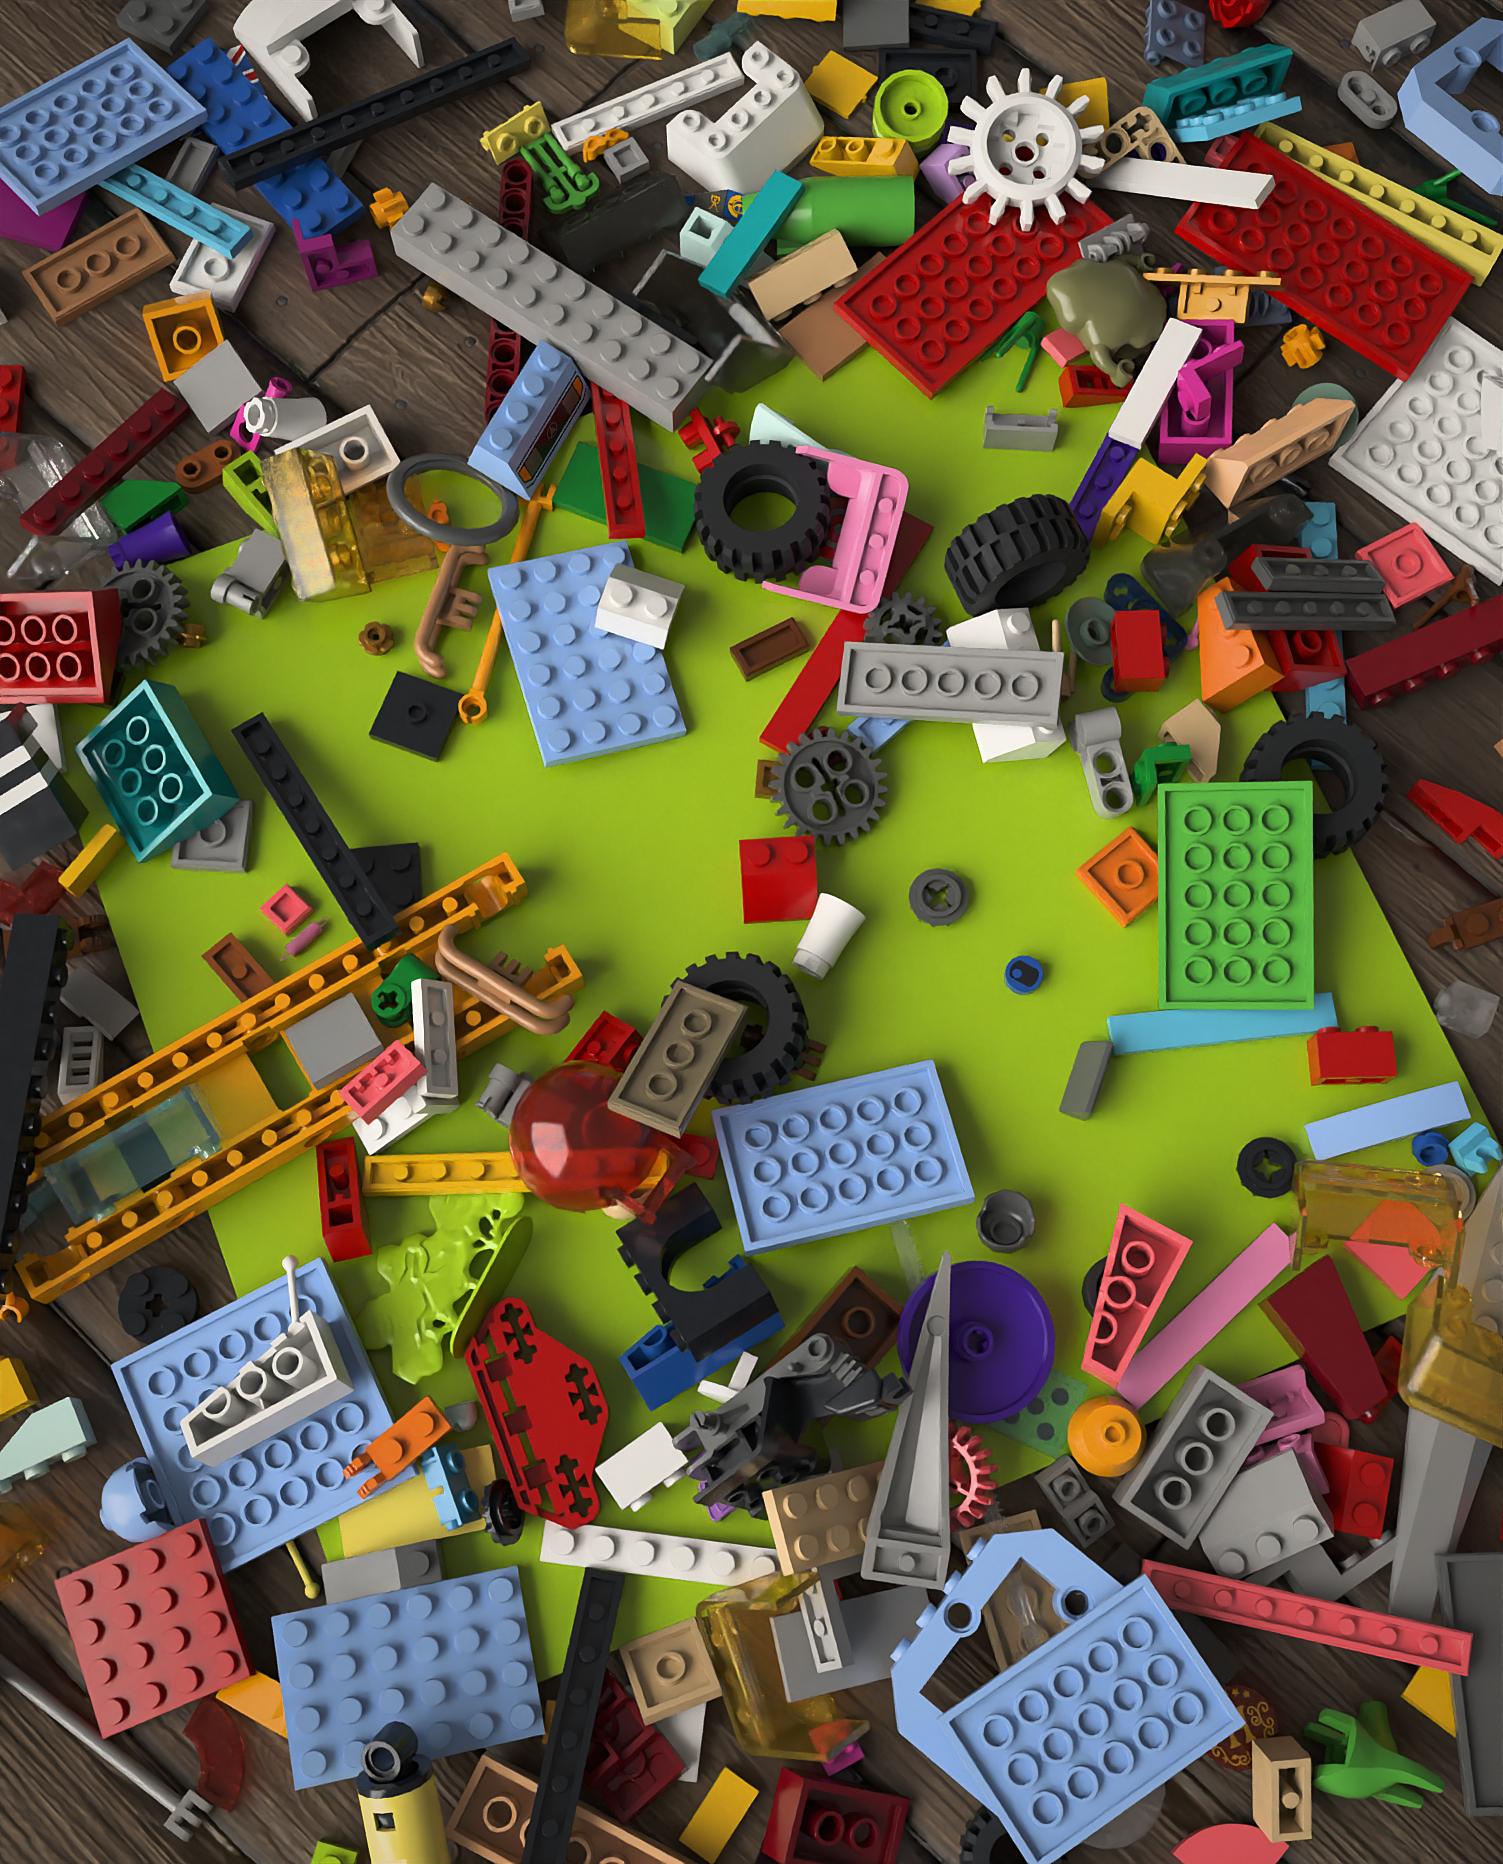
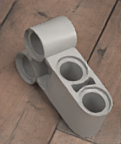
M1114 706L1077 714L1075 721L1068 723V733L1074 752L1080 755L1093 807L1101 818L1107 820L1115 819L1125 813L1133 803V792L1119 743L1121 724L1118 713ZM1097 757L1106 758L1110 762V773H1103L1097 768ZM1107 792H1112L1119 796L1121 802L1119 809H1113L1107 805L1105 799Z

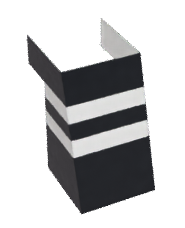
M21 701L5 719L0 721V852L13 872L77 834L90 813L32 735L38 723Z

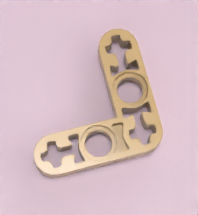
M1146 106L1132 110L1106 129L1101 140L1087 144L1082 148V154L1093 156L1098 152L1102 159H1105L1106 163L1101 173L1134 148L1141 159L1155 161L1151 156V147L1154 143L1162 144L1167 151L1163 162L1171 163L1173 161L1177 164L1187 165L1157 115ZM1136 117L1138 119L1144 117L1147 121L1143 126L1144 130L1139 129L1129 136L1125 130L1137 122ZM1110 134L1118 136L1121 140V149L1117 154L1110 153L1106 149L1105 140ZM1076 170L1074 177L1080 181H1088L1099 174Z

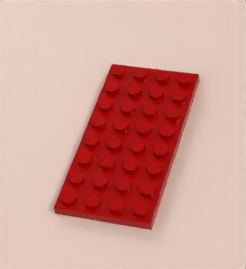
M1245 130L1218 169L1273 175L1276 184L1273 190L1258 209L1194 201L1178 223L1174 233L1230 270L1243 272V277H1256L1257 272L1260 271L1278 273V278H1282L1287 283V291L1263 290L1264 292L1405 383L1475 277Z
M1026 146L1018 147L1015 150L1016 157L1021 161L1027 162L1034 157L1032 150ZM1007 167L999 169L1002 175L1008 176L1011 174ZM1041 171L1033 172V176L1036 179L1044 178V174ZM1064 191L1058 196L1066 213L1063 222L1056 225L1050 217L1047 207L1043 204L1033 207L1035 217L1030 231H1022L1020 224L1021 209L1019 207L1006 205L1002 218L996 225L989 223V215L996 199L987 192H984L976 201L966 205L962 201L963 192L835 301L833 311L926 397L932 400L1006 335L1026 312H1032L1047 299L1046 285L1050 277L1056 272L1068 268L1074 261L1083 258L1078 244L1080 240L1115 221L1090 199L1085 204H1082Z

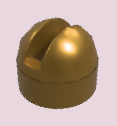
M431 281L424 294L422 307L434 312L445 310L447 306L441 303L442 298L450 300L448 290L441 284Z

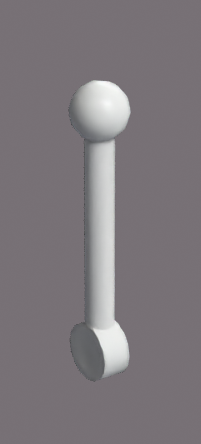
M293 1255L286 1256L282 1262L283 1267L287 1270L292 1323L288 1327V1332L300 1323L295 1278L298 1260Z

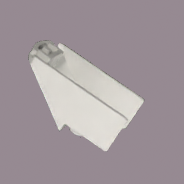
M252 0L237 19L233 30L240 43L303 119L308 122L318 118L312 96L297 79L310 66V56L300 41L351 9H354L368 24H381L419 69L425 65L417 30L391 0Z

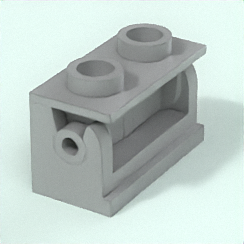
M1403 0L1360 20L1351 43L1354 47L1358 48L1367 61L1371 62L1374 60L1370 69L1373 72L1384 66L1390 67L1411 53L1418 54L1429 45L1430 38L1437 24L1420 0Z

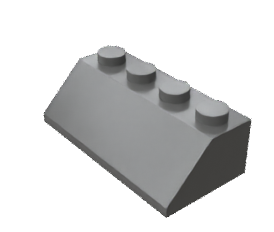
M1196 1363L1147 1440L1146 1449L1140 1461L1132 1470L1126 1473L1111 1497L1119 1505L1188 1550L1273 1417L1274 1412L1208 1368Z

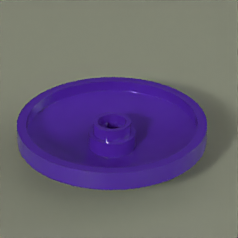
M988 1261L951 1264L948 1418L968 1423H990L1003 1420L1026 1407L1038 1395L1048 1379L1055 1354V1332L1052 1317L1037 1289L1013 1269ZM938 1270L930 1274L915 1288L907 1300L900 1317L897 1348L900 1365L907 1380Z

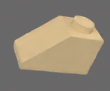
M1197 698L1166 720L1157 736L1163 743L1189 744L1191 760L1185 770L1196 783H1211L1216 775L1221 725L1218 723V717L1209 706H1204Z

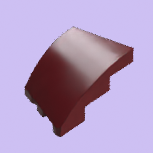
M606 1667L582 1780L588 1788L598 1790L621 1824L628 1826L690 1768L655 1723L645 1726L636 1699L609 1668Z

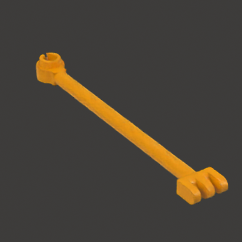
M540 482L529 501L518 495V504L525 505L527 508L510 564L526 560L541 509L553 511L554 506L551 499L558 486L550 485L547 496H543L545 483ZM497 607L472 689L470 688L469 694L463 696L458 704L460 717L467 724H470L472 720L473 725H479L484 722L488 715L485 693L504 634ZM470 709H479L480 713L478 715L472 716V718L468 715Z

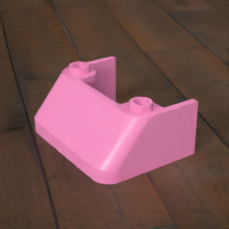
M797 446L795 453L829 462L826 474L828 487L838 495L849 497L843 525L831 568L822 565L808 567L801 574L797 589L763 581L761 588L860 614L871 612L880 601L908 494L907 478L902 472L893 468L811 446Z

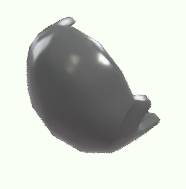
M1004 1189L989 1194L984 1199L983 1207L976 1219V1229L978 1230L981 1242L993 1252L1007 1254L1017 1252L1029 1244L1035 1233L1036 1215L1031 1201L1020 1192Z

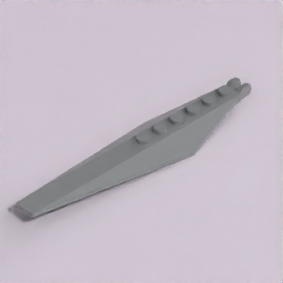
M1503 1159L1500 1160L1497 1171L1475 1204L1472 1213L1455 1236L1454 1244L1444 1254L1421 1292L1395 1535L1397 1536L1392 1564L1387 1613L1424 1623H1430L1439 1598L1435 1554L1455 1553L1503 1418Z

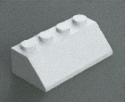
M1028 608L996 609L946 630L950 647L1040 651ZM1060 716L1058 728L972 723L983 763L1046 758L1067 740Z

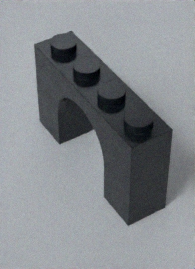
M696 1182L615 1232L622 1243V1246L617 1248L618 1253L628 1269L635 1265L640 1272L634 1278L645 1296L651 1293L654 1294L657 1301L651 1305L663 1325L669 1321L673 1324L675 1330L670 1332V1335L680 1352L683 1354L689 1350L698 1363L776 1314L779 1310L769 1289L751 1263L713 1287L702 1291H682L670 1285L671 1272L677 1260L686 1251L723 1229L713 1207Z

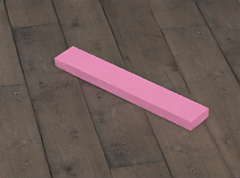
M1272 1223L1132 1358L1117 1389L1112 1388L1124 1401L1138 1411L1302 1251L1275 1223Z

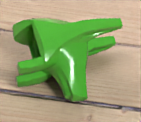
M1371 1700L1362 1703L1357 1719L1328 1708L1322 1710L1318 1721L1343 1732V1734L1313 1722L1307 1723L1304 1728L1303 1736L1326 1745L1324 1764L1314 1766L1312 1774V1785L1320 1791L1351 1799L1374 1797L1386 1802L1418 1809L1423 1806V1797L1397 1783L1410 1784L1437 1793L1444 1791L1445 1781L1421 1764L1398 1754L1388 1722L1387 1706L1382 1702Z

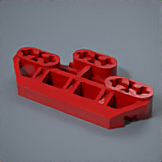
M515 1297L505 1298L498 1304L490 1306L491 1308L477 1336H473L464 1356L518 1508L573 1530L590 1524L597 1519L601 1512V1499L592 1476L605 1428L610 1421V1408L597 1373L591 1363L539 1330L531 1310L524 1301ZM511 1308H515L518 1313L523 1312V1315L518 1317L521 1330L526 1333L531 1327L534 1334L523 1335L526 1344L531 1349L537 1348V1352L532 1354L533 1361L529 1364L523 1359L517 1358V1356L523 1353L519 1340L514 1338L509 1343L507 1335L517 1336L513 1325L509 1321L504 1322V1319L509 1317L508 1310ZM490 1331L498 1355L506 1352L507 1356L486 1364L485 1360L490 1359L491 1355L487 1345L483 1344ZM577 1366L582 1372L588 1370V1375L583 1377L586 1390L590 1392L596 1386L599 1396L588 1395L591 1404L596 1409L602 1408V1413L597 1415L598 1422L593 1425L588 1419L582 1420L581 1416L587 1413L584 1401L580 1398L574 1405L571 1395L581 1396L579 1387L575 1382H568V1378L573 1376L572 1369ZM506 1378L517 1408L526 1406L525 1409L507 1416L504 1413L509 1412L510 1408L500 1383L501 1380ZM524 1431L527 1433L536 1461L545 1459V1462L524 1469V1466L529 1465V1461L519 1433ZM566 1456L571 1461H578L579 1466L573 1469L576 1481L580 1483L586 1476L590 1487H579L583 1498L592 1499L593 1505L588 1507L589 1515L583 1517L580 1512H573L572 1506L577 1504L575 1492L570 1490L565 1496L561 1486H572L568 1475L565 1473L559 1474L558 1468L563 1466L562 1459ZM546 1485L556 1514L537 1506L541 1505L543 1501L538 1489L539 1486Z

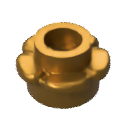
M377 621L370 622L365 625L364 631L359 633L358 641L360 646L364 647L366 653L373 656H382L389 652L393 645V631L387 624L381 625ZM378 635L379 639L373 640V637Z
M180 623V626L186 632L176 633L174 638L179 639L178 646L200 649L201 642L205 643L208 641V638L205 637L206 627L190 623Z

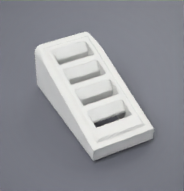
M95 1026L64 1028L57 1092L63 1105L103 1083L104 1034ZM93 1041L92 1046L74 1047V1043ZM91 1057V1060L73 1061V1058ZM90 1072L89 1075L73 1076V1073Z

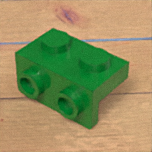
M1164 742L1156 745L1155 748L1144 749L1139 761L1135 762L1132 775H1129L1137 807L1146 806L1158 784L1178 783L1191 760L1189 744L1177 745L1176 742Z

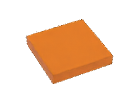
M1132 826L1122 832L1075 872V875L1123 928L1158 901V854Z

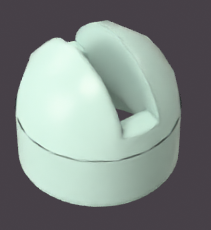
M475 1400L457 1403L444 1408L445 1416L455 1427L453 1429L455 1431H469L478 1420Z

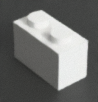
M662 1422L656 1424L595 1469L623 1511L629 1507L634 1512L638 1511L654 1499L650 1493L653 1489L662 1483L669 1488L687 1475L683 1468L689 1462L681 1450L674 1448L672 1444L673 1438Z

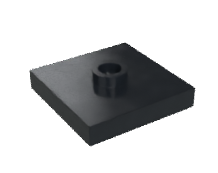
M397 671L371 727L369 736L371 739L438 762L459 716L458 704L464 694Z

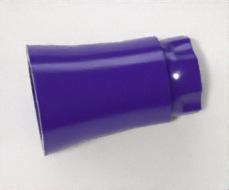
M168 510L154 521L136 531L120 537L119 541L108 546L110 556L119 571H123L124 561L130 562L135 567L138 559H142L146 564L154 560L160 565L172 560L193 556L186 534L171 510Z

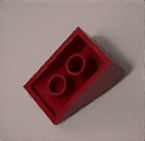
M782 1766L761 1851L780 1864H895L910 1799L831 1776L828 1777L820 1773Z

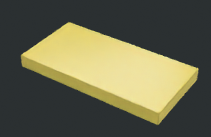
M491 1444L460 1450L465 1460V1472L470 1487L475 1491L479 1500L478 1510L481 1516L484 1513L481 1499L485 1497V1486L491 1484L494 1480H498ZM418 1459L415 1462L420 1475L338 1516L345 1559L426 1540L443 1539L485 1530L486 1521L485 1518L481 1517L482 1519L463 1524L462 1527L449 1532L446 1525L441 1526L432 1498L445 1492L443 1486L429 1490L420 1465L423 1459Z

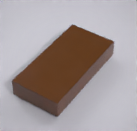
M791 617L730 647V654L747 682L808 652L810 645L794 618Z

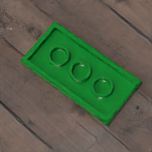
M579 441L551 500L555 507L607 526L598 448ZM637 463L645 521V538L641 539L682 554L696 524L693 504L695 503L694 492L697 484Z

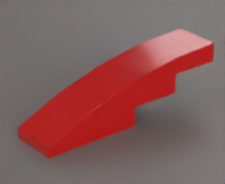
M1420 779L1405 795L1460 845L1471 836L1497 860L1503 855V815L1493 808L1460 792Z

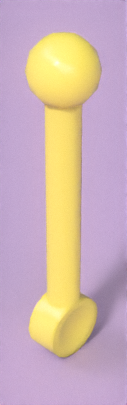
M293 1540L286 1543L306 1585L305 1595L310 1599L318 1597L321 1591L320 1586L312 1581Z

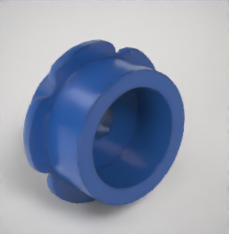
M1426 1131L1417 1135L1412 1140V1154L1422 1165H1440L1448 1157L1450 1150L1448 1144L1450 1142L1439 1132Z

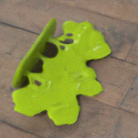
M524 1193L430 1195L429 1209L437 1226L435 1234L428 1238L421 1233H415L404 1238L400 1245L391 1243L377 1248V1272L390 1283V1292L376 1299L368 1300L353 1321L365 1350H379L388 1344L391 1345L393 1374L413 1385L418 1383L421 1376H430L435 1372L441 1371L444 1362L441 1342L444 1334L453 1331L450 1340V1351L454 1358H463L473 1336H477L491 1308L490 1306L499 1303L529 1246L533 1233L531 1217L522 1216L516 1219L509 1226L503 1237L501 1232L502 1221L506 1218L514 1217L523 1209L526 1202ZM494 1209L501 1212L499 1220L494 1219L492 1214ZM483 1217H487L494 1228L488 1233L493 1236L492 1239H488L480 1230L479 1222ZM479 1239L485 1243L482 1247H474L473 1245ZM490 1248L495 1252L480 1280L471 1277L469 1266L473 1257L483 1250ZM474 1289L459 1317L452 1308L454 1302L461 1298L466 1291ZM438 1319L446 1323L442 1328H436L432 1322Z

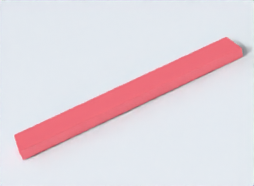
M1143 1559L1140 1575H1147L1169 1609L1468 1676L1473 1633Z

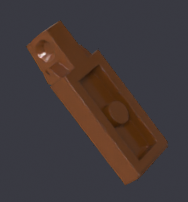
M1503 898L1451 914L1443 919L1444 927L1431 932V935L1426 936L1431 950L1452 944L1454 951L1460 950L1463 952L1502 939Z

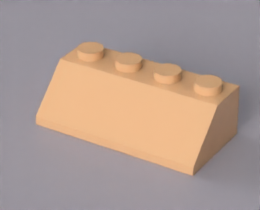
M1316 398L1305 405L1302 403L1296 405L1286 416L1279 420L1273 418L1252 435L1250 433L1244 434L1233 446L1226 450L1220 448L1212 453L1207 459V467L1204 471V475L1207 476L1205 484L1227 509L1233 507L1332 450L1356 405L1351 400Z

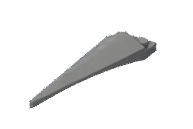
M945 1251L941 1258L908 1377V1382L914 1392L901 1402L866 1528L867 1537L860 1574L863 1579L943 1591L950 1555L948 1376L951 1255L949 1251Z

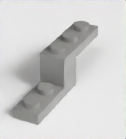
M838 1448L828 1450L831 1458V1467L826 1475L845 1471ZM864 1553L792 1574L818 1673L855 1664L851 1650V1641L847 1635L840 1609V1599L836 1593L833 1580L861 1572Z
M1385 1528L1382 1530L1381 1540L1370 1538L1369 1542L1372 1546L1361 1554L1354 1550L1342 1557L1337 1562L1340 1567L1338 1570L1320 1543L1238 1580L1267 1586L1283 1574L1296 1594L1334 1602L1394 1559L1397 1536H1395L1396 1530L1391 1532L1389 1528Z

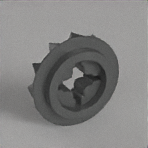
M927 870L917 876L910 887V909L913 910L919 921H924L932 927L949 926L961 918L968 904L967 888L962 879L949 870ZM948 888L944 898L947 905L944 906L939 903L930 909L932 896L929 892L938 894L940 891Z

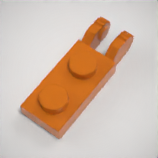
M426 1396L365 1448L366 1452L348 1464L342 1470V1473L348 1480L359 1475L372 1461L375 1462L381 1472L363 1483L357 1491L362 1500L366 1499L387 1481H393L455 1427L432 1397Z

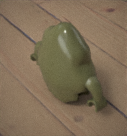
M1122 253L1119 256H1113L1110 261L1103 263L1081 258L1074 261L1068 268L1053 274L1046 285L1047 298L1056 312L1060 326L1067 333L1078 338L1083 347L1090 353L1093 363L1101 371L1110 375L1114 385L1121 388L1132 380L1130 373L1135 365L1131 360L1149 352L1151 342L1159 339L1166 320V310L1168 307L1166 299L1162 296L1155 283L1143 278V273L1154 272L1152 266L1156 258L1151 253H1144L1141 256ZM1117 357L1122 360L1116 364L1112 358Z

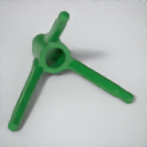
M1458 168L1438 179L1424 181L1422 186L1409 188V190L1439 205L1450 208L1493 228L1497 226V221L1447 199L1446 183L1463 174Z

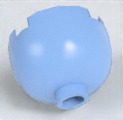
M145 1457L136 1458L113 1472L104 1485L102 1492L100 1518L103 1525L108 1530H113L118 1536L130 1542H146L176 1527L170 1525L173 1519L158 1482L151 1472L150 1462Z

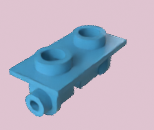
M455 1442L432 1447V1450L427 1451L422 1456L423 1462L420 1465L429 1490L443 1486L445 1493L432 1498L441 1526L446 1525L449 1532L462 1527L463 1524L482 1519L478 1510V1497L470 1487L465 1472L464 1457L457 1449Z

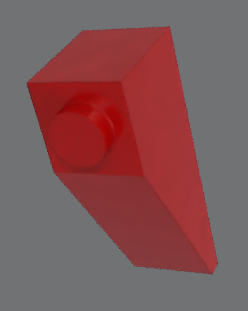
M354 1137L316 1145L322 1236L333 1263L372 1255L369 1219L365 1196L362 1193V1179Z

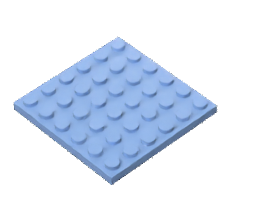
M322 1257L295 1270L299 1315L301 1317L311 1309L329 1323L355 1391L212 1468L192 1458L180 1421L220 1386L225 1388L240 1375L239 1370L250 1360L255 1362L272 1347L270 1343L280 1334L288 1333V1327L292 1323L287 1274L110 1365L176 1528L198 1518H205L224 1575L420 1475L414 1462L393 1481H387L372 1495L362 1500L357 1491L363 1483L380 1473L381 1470L372 1461L356 1477L347 1480L342 1473V1470L348 1464L366 1452L365 1448L397 1421L326 1259Z

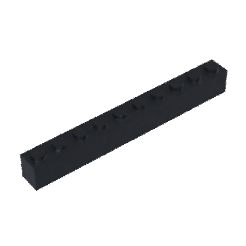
M14 914L0 988V1305H5L7 1294H10L14 1284V1274L11 1269L14 1254L18 1253L21 1245L20 1218L26 1212L28 1206L27 1179L33 1173L35 1167V1156L32 1151L35 1137H38L41 1132L42 1119L39 1112L41 1101L46 1098L49 1084L46 1073L48 1062L53 1060L55 1054L54 1028L55 1024L60 1022L62 1015L59 1000L61 989L66 986L68 981V969L66 966L68 951H72L75 941L72 927L60 915Z

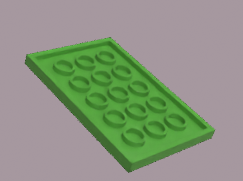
M1313 781L1158 784L1159 1009L1314 1010Z

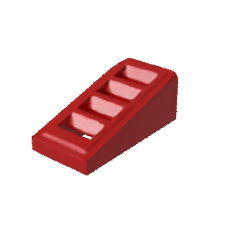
M1067 365L1058 380L1063 407L1079 408L1125 402L1134 385L1132 372L1130 373L1132 380L1126 386L1116 389V385L1111 381L1110 375L1101 371L1097 366ZM1102 381H1105L1106 389H1103ZM1089 382H1091V388H1088Z

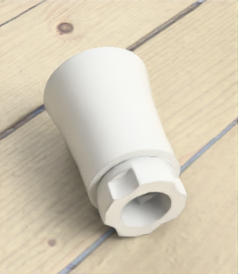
M254 397L251 402H247L244 409L246 428L250 432L265 437L294 441L325 426L327 423L325 408L321 401L314 397L299 399Z
M821 893L806 932L796 948L798 952L792 964L808 975L822 980L829 971V968L832 969L841 952L866 920V917L850 904L829 894Z

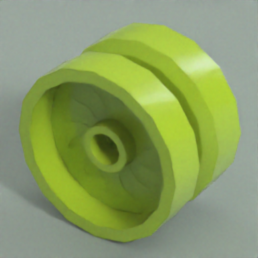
M903 70L892 74L881 84L875 97L872 118L874 137L907 139L916 159L927 156L938 146L948 115V98L943 86L934 76L921 70Z

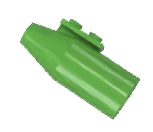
M913 175L823 176L797 180L804 184L805 192L771 239L777 240V260L834 228L840 232L847 247L901 246L914 235L915 196ZM760 191L742 196V216Z

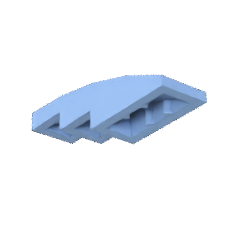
M1455 1081L1382 1101L1304 1126L1316 1161L1320 1163L1355 1151L1360 1152L1388 1142L1400 1141L1426 1131L1470 1119L1471 1116L1459 1083Z

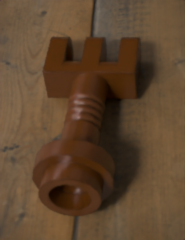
M756 1023L754 1026L746 1025L739 1043L740 1046L745 1047V1052L754 1049L764 1038L765 1035L761 1033L762 1025ZM809 1039L807 1051L801 1052L803 1063L798 1071L792 1069L789 1073L814 1082L817 1074L803 1069L804 1064L807 1063L819 1068L822 1060L808 1053L812 1049L817 1053L824 1054L827 1046Z

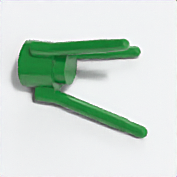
M1026 312L1006 335L979 358L980 361H984L1000 347L1001 349L996 353V357L1002 358L1014 344L1022 349L1031 347L1016 386V392L1018 393L1022 392L1037 354L1042 347L1041 342L1043 338L1041 336L1046 330L1045 321L1034 312Z

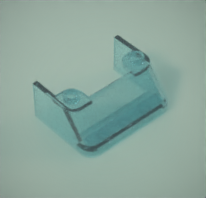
M193 1083L182 1087L180 1093L64 1160L47 1165L42 1168V1171L75 1225L91 1216L97 1223L116 1212L117 1209L114 1203L196 1155H199L203 1161L222 1150L223 1147L220 1141L224 1140L226 1136L199 1083Z

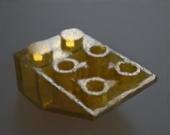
M414 474L406 480L404 494L407 501L418 512L427 517L418 475ZM387 480L370 483L349 494L358 547L369 584L439 568L433 539L416 532L394 512L387 497Z

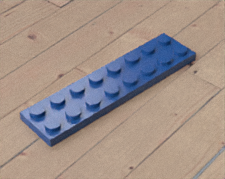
M210 37L163 69L207 110L208 121L201 124L200 127L225 155L292 128ZM320 157L253 185L293 231L292 219H299L305 240L331 234L333 238L366 214L364 205Z

